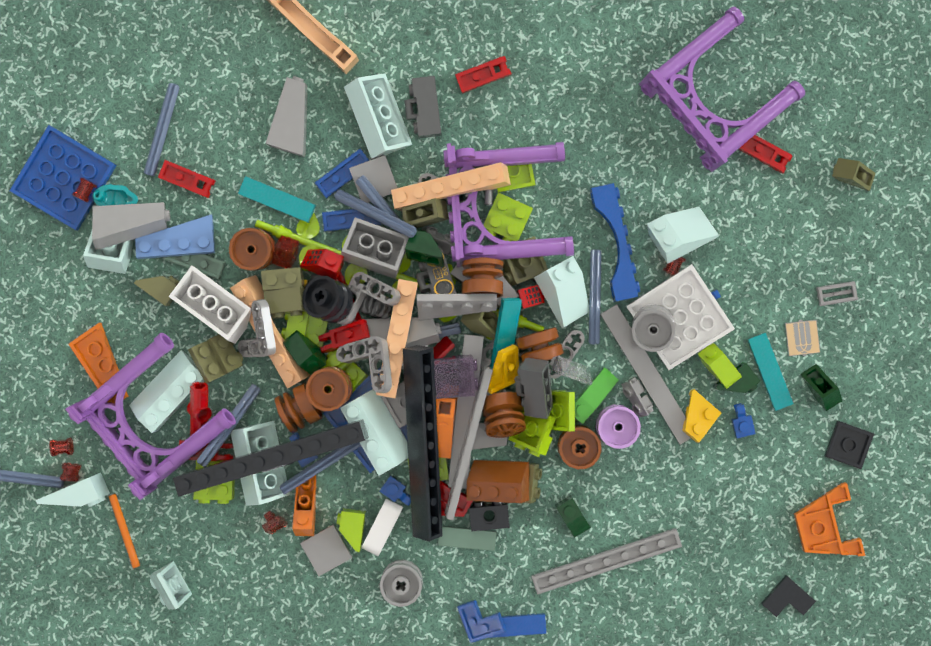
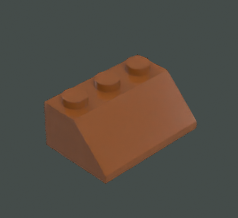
M474 460L467 478V501L524 503L529 501V462Z

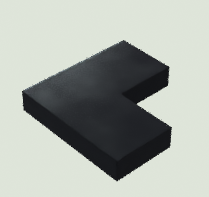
M785 575L761 604L777 617L789 603L804 615L816 601Z

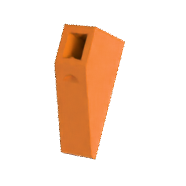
M436 397L439 458L451 459L457 407L456 399Z
M316 475L296 487L292 527L295 536H314Z

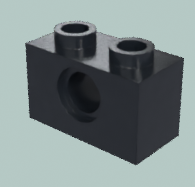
M484 501L473 502V505L469 507L471 532L510 528L507 503L492 502V504H484ZM491 510L495 515L492 519H486L484 513Z

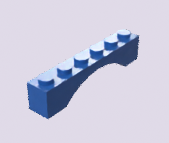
M614 183L591 188L590 194L593 208L608 222L617 243V265L610 281L613 301L638 297L640 286L639 282L635 281L634 278L636 267L634 262L631 263L630 255H632L630 243L627 244L625 237L628 236L627 226L622 223L624 212L622 206L618 204V199H620L618 187L615 188Z

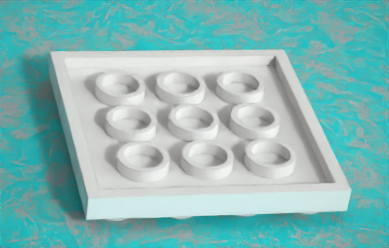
M692 264L627 305L633 317L641 308L647 305L662 306L673 316L675 324L674 339L667 348L657 351L668 370L735 329Z

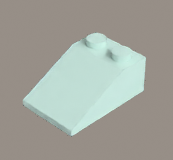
M700 207L666 214L647 224L648 233L667 264L719 237Z
M91 232L83 254L87 267L125 274L131 258L134 239L96 250Z
M574 256L534 277L561 328L589 313L583 273Z
M98 473L37 499L36 502L37 504L80 507L88 504L91 507L106 500L105 496L110 494L102 474Z
M174 561L150 575L152 587L157 589L160 594L161 603L164 606L166 605L168 609L179 608L192 595Z

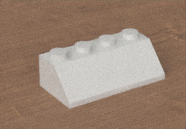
M194 266L189 268L169 295L172 300L234 344H236L247 329L252 309Z

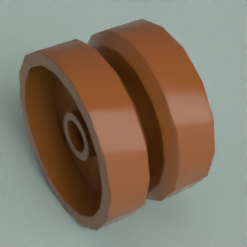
M255 228L241 229L230 240V258L241 269L249 271L265 269L271 265L276 256V243L272 236L264 230Z
M557 327L515 339L518 349L531 348L530 351L524 352L521 355L522 363L525 358L548 361L553 359V357L564 354L561 343L550 345L548 343L559 337Z
M328 366L315 371L309 377L306 384V395L309 402L321 411H333L340 408L350 399L353 392V383L350 376L338 367ZM327 386H330V387H331V389H332L331 392H329V389H327Z
M575 425V431H563L557 442L558 453L563 462L569 467L578 470L593 466L599 459L602 451L598 436L591 429L582 425ZM578 443L582 445V448L579 450L576 448Z

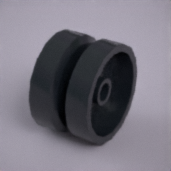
M318 276L307 284L303 292L302 302L305 311L310 316L328 323H337L349 315L353 306V295L348 285L328 276Z

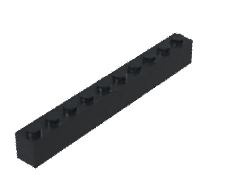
M415 345L403 348L413 537L430 542L443 536L434 350L432 347Z
M361 419L180 474L174 477L173 481L178 497L359 443L368 439L369 436L364 420Z

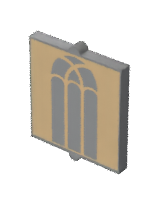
M800 319L798 322L785 323L788 356H806L807 354L820 353L817 320L803 321Z

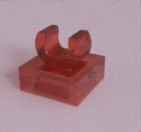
M269 511L264 514L267 523L263 524L262 527L266 533L272 535L288 525L283 517L276 516L274 512Z

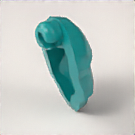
M103 185L92 194L93 200L98 206L137 204L138 202L137 195L122 185Z

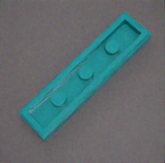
M246 176L238 192L239 195L307 223L310 222L316 207L315 204Z
M501 298L490 363L491 369H493L498 351L515 343L522 304L520 298Z
M762 333L747 339L774 410L777 411L794 404L767 334Z

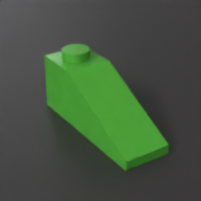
M605 367L575 399V418L582 424L619 381Z

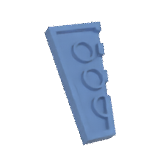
M212 214L136 238V258L148 259L215 253Z

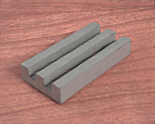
M855 281L816 287L819 306L858 300ZM851 286L850 290L822 294V290ZM849 293H852L853 297L836 299L831 301L824 302L823 298L844 295Z

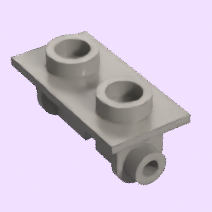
M432 226L421 229L432 235L435 242L438 243V247H442L444 254L452 255L451 246H455V243H451L450 234L446 233L443 235Z
M633 377L628 382L621 384L623 394L629 398L632 403V410L636 415L644 417L654 411L652 408L653 404L647 394L642 397L640 396L645 390L639 379Z

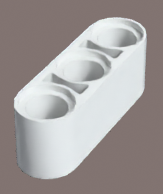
M385 499L361 548L379 556L403 507Z

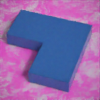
M476 600L457 606L470 643L506 632L500 612L482 618Z

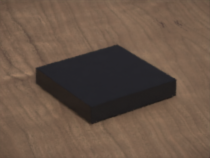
M836 421L824 456L862 469L874 433Z

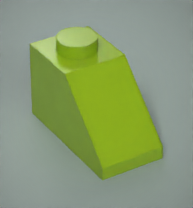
M714 343L698 353L703 365L726 389L742 377L727 356Z
M343 508L337 516V524L340 525L339 531L356 552H360L366 511Z

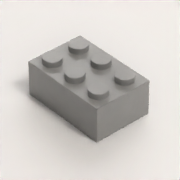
M354 218L341 255L344 256V261L396 279L405 255V246L409 237Z

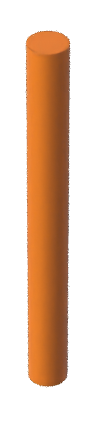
M116 494L110 495L108 497L132 567H139L140 563Z

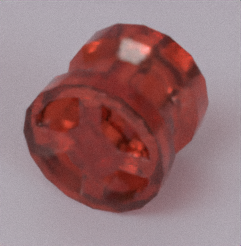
M62 463L63 473L60 474V479L79 481L80 476L78 473L82 465Z

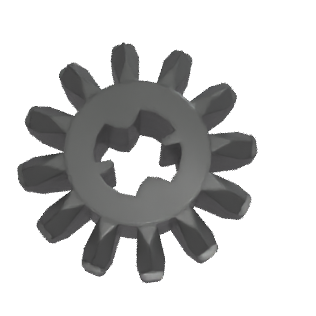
M367 294L359 308L362 313L377 319L389 318L392 312V306Z

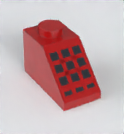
M310 249L307 251L300 267L320 276H328L337 280L344 265V256L328 249Z
M538 285L517 290V294L522 300L521 309L545 303V297Z

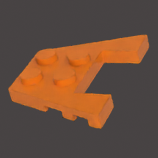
M847 483L839 484L794 513L804 552L866 556L860 538L843 542L840 539L832 505L851 500Z

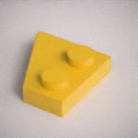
M511 345L498 351L492 369L488 393L493 394L515 383V377L518 376L519 368L517 346Z
M693 389L689 392L691 397L689 406L686 408V420L684 421L682 431L696 443H699L721 412Z

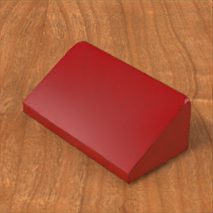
M447 336L443 337L433 347L434 365L455 347V344Z

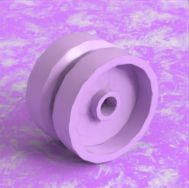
M613 404L600 411L596 418L595 428L597 435L606 445L612 448L623 449L636 442L640 435L641 424L638 416L632 410L623 405ZM618 423H620V426H622L620 430L615 429V426Z

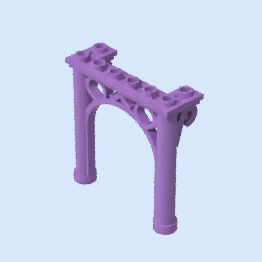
M734 6L729 8L723 17L655 71H650L639 83L645 95H648L650 98L656 94L659 95L660 101L669 107L673 117L683 124L685 131L696 140L697 146L706 152L700 159L703 166L711 172L726 163L730 155L792 103L799 101L805 96L803 86L797 81H792L751 117L741 121H730L720 118L703 105L697 96L693 84L694 65L703 53L744 22L742 12ZM687 66L686 76L677 74L680 70ZM678 80L686 84L685 94L677 92L673 86L674 81ZM687 97H690L688 100L690 109L682 101ZM696 117H699L703 120L707 118L708 121L703 126ZM710 124H716L721 127V138L715 137L710 132ZM728 128H738L728 137Z
M555 142V145L475 151L473 148H461L455 151V146H451V143L447 144V150H443L445 167H449V174H446V176L456 174L457 168H462L458 172L460 173L475 169L473 167L488 166L500 162L506 166L565 161L564 142ZM478 191L468 194L467 200L463 203H460L459 195L447 197L448 205H452V212H449V223L454 226V231H450L451 243H455V246H451L452 261L457 263V267H461L464 260L478 257L505 260L553 255L574 256L572 236L504 241L490 234L478 216L476 206ZM460 212L467 213L470 219H474L475 222H467L462 228ZM472 226L478 228L481 232L479 239L475 242L469 241L466 234L467 229ZM484 237H486L489 241L493 242L496 245L483 246L480 244L484 240Z
M164 333L158 334L149 346L87 399H83L65 409L69 413V417L77 424L87 420L92 430L97 432L102 438L103 443L113 451L116 459L127 468L129 475L136 479L128 486L132 494L138 497L139 500L158 488L157 485L225 429L231 428L236 423L232 413L227 409H222L182 444L169 449L153 447L145 443L133 432L124 414V395L128 386L174 348L172 340ZM117 394L115 403H107L109 399ZM106 408L116 411L115 422H111L106 417ZM119 424L121 426L120 428H118V430L120 431V435L113 428ZM128 445H131L133 448L136 446L139 448L133 452ZM141 451L150 453L151 465H146L141 460ZM158 455H169L158 464Z

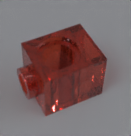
M281 235L274 246L272 264L286 269L291 268L297 259L300 241Z

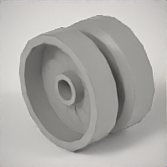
M647 305L641 308L635 314L632 322L634 341L640 348L650 352H657L667 348L675 336L674 318L671 313L659 305Z
M404 559L395 560L388 564L383 571L380 581V592L388 603L403 607L417 600L423 584V577L419 567L412 561Z

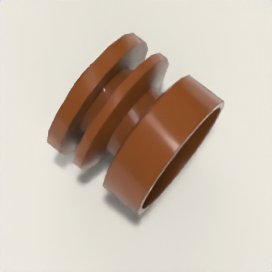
M487 257L471 258L462 261V267L465 269L462 271V275L471 278L462 282V294H497V298L503 296V282L495 279L503 276V271L501 270L503 268V261Z
M306 383L293 388L294 398L288 392L283 393V397L279 395L274 398L279 417L291 433L297 432L298 427L300 429L305 427L303 418L310 424L323 418L321 410L315 408L307 398Z
M500 392L485 398L482 411L484 417H486L484 424L487 436L505 438L525 431V417L521 413L523 410L521 396H518L515 392Z

